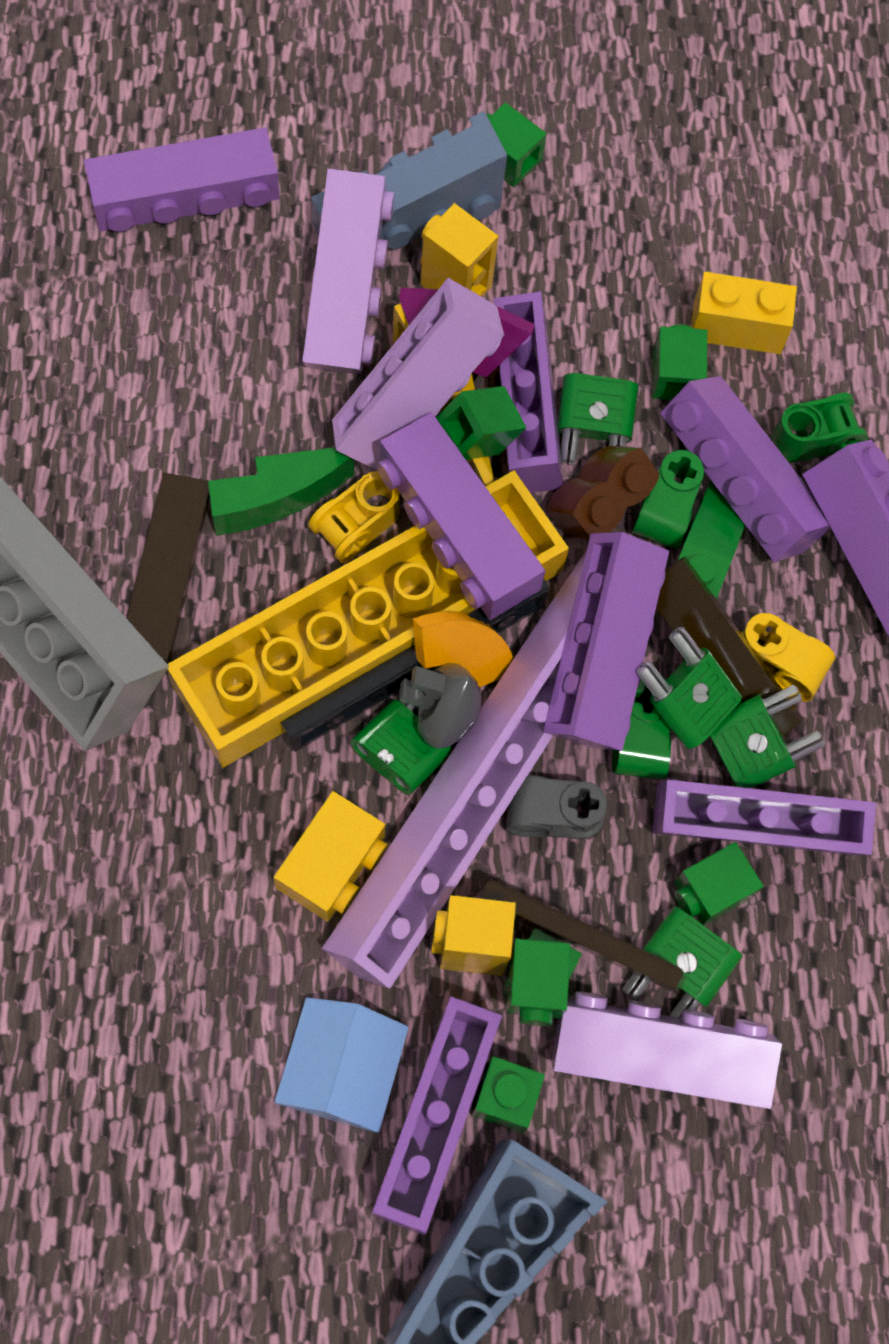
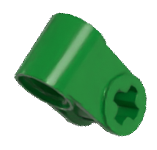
M845 392L834 394L824 399L796 403L789 406L783 412L770 439L789 463L833 455L847 445L867 441L869 436L864 428L859 427L852 409L855 404L851 393ZM790 430L797 431L802 437L794 435Z
M676 450L666 455L658 471L660 474L659 479L653 490L644 499L632 531L633 534L675 550L679 549L693 513L692 507L704 476L702 461L697 455L686 450ZM675 476L682 478L681 483L674 481Z
M642 679L637 687L630 716V729L625 738L623 750H613L612 772L614 775L665 780L671 757L670 727L650 702L653 694ZM638 698L645 699L646 707L653 708L649 714L644 713L642 704L636 702Z

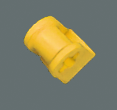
M378 471L369 472L338 497L322 505L311 517L308 527L314 534L321 533L336 550L335 557L338 561L346 563L361 553L371 541L398 520L401 512L400 492L397 488L389 489ZM377 495L385 496L390 500L387 504L379 507L367 503L369 498Z
M760 613L753 616L746 624L744 631L741 632L782 690L795 685L799 690L797 693L801 694V702H809L814 698L835 661V654L828 645L804 634L771 613ZM768 626L772 627L769 633L765 631ZM758 639H762L765 644L760 646L757 643Z

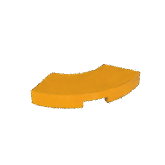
M445 611L413 618L416 659L425 669L446 663L459 664L474 676L480 688L501 679L513 661V655L503 638L491 626L471 618L466 613Z

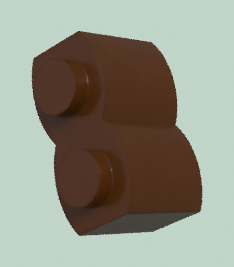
M607 446L594 453L588 459L581 470L579 478L564 483L556 490L548 502L546 511L564 535L589 540L591 534L610 533L621 521L626 507L641 502L649 495L655 487L660 474L641 448Z

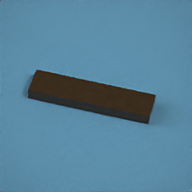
M164 472L126 618L168 664L171 660L208 510L210 493L209 480Z
M684 556L665 569V580L660 589L656 606L657 610L673 631L679 627H684L699 649L707 648L741 693L742 699L739 704L759 694L765 699L782 691L780 685L688 559ZM794 705L772 715L782 736L801 725L804 720Z
M492 879L491 881L487 880L480 895L481 899L516 903V919L567 943H571V945L675 994H679L686 979L682 968Z

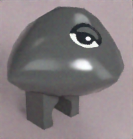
M446 663L432 671L415 666L412 670L411 681L404 679L401 682L399 700L419 707L417 730L425 743L432 748H445L456 743L472 729L481 711L479 685L474 676L459 664Z

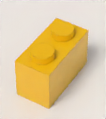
M455 203L442 216L439 214L433 216L422 232L423 250L420 264L422 265L420 285L425 289H439L449 278L482 297L492 287L499 236Z
M704 271L694 299L691 327L693 329H706L707 343L781 354L793 328L797 286Z
M332 791L273 877L275 888L327 922L335 911L344 914L360 889L354 882L364 867L372 871L388 848V844L382 841L385 837L386 824Z
M450 895L447 911L437 910L433 928L431 953L441 954L440 969L503 976L511 958L516 903Z

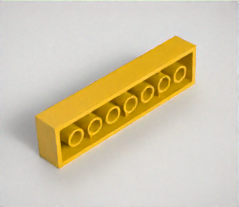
M513 470L485 486L546 570L544 574L545 581L563 572L569 547L517 473ZM413 526L168 663L169 668L167 672L173 689L222 768L281 735L280 722L415 645L413 618L435 612L452 611L468 614L475 610L464 597L460 587L462 580L453 567L446 569L436 557L432 548L434 540L424 527L418 529Z

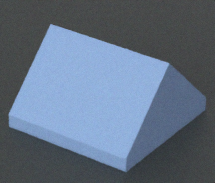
M306 997L274 1103L379 1133L409 1027L357 1003Z

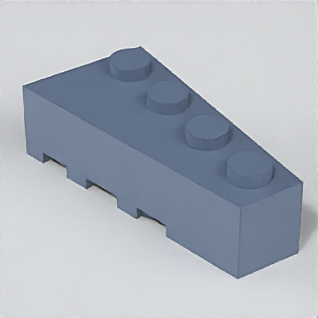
M485 111L470 117L469 120L472 126L451 136L448 129L432 136L431 140L434 145L411 157L407 155L405 150L390 157L381 171L375 174L385 176L387 191L394 192L391 221L383 220L380 239L388 240V247L390 249L401 248L412 239L422 236L423 229L428 221L437 214L442 216L454 203L477 220L487 218L495 210L500 209L507 154ZM366 170L363 171V172H361V173L370 174V173H369L368 171H366ZM325 191L311 197L312 224L318 236Z
M513 1139L499 1141L384 1341L388 1344H476L496 1322L495 1319L516 1297H520L534 1281L533 1278L572 1241L573 1235L591 1216H595L608 1201Z

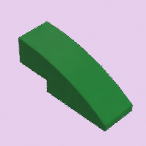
M336 447L255 457L257 475L209 480L208 485L216 536L260 527L279 521L309 507L335 491L354 476V459L336 451Z

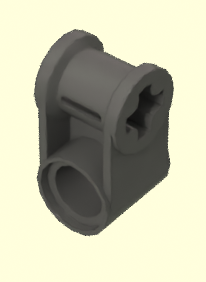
M528 775L508 805L506 831L512 835L531 838L590 839L603 828L607 809L606 796L601 788L587 781L554 780ZM578 803L588 804V818L581 819L577 817Z

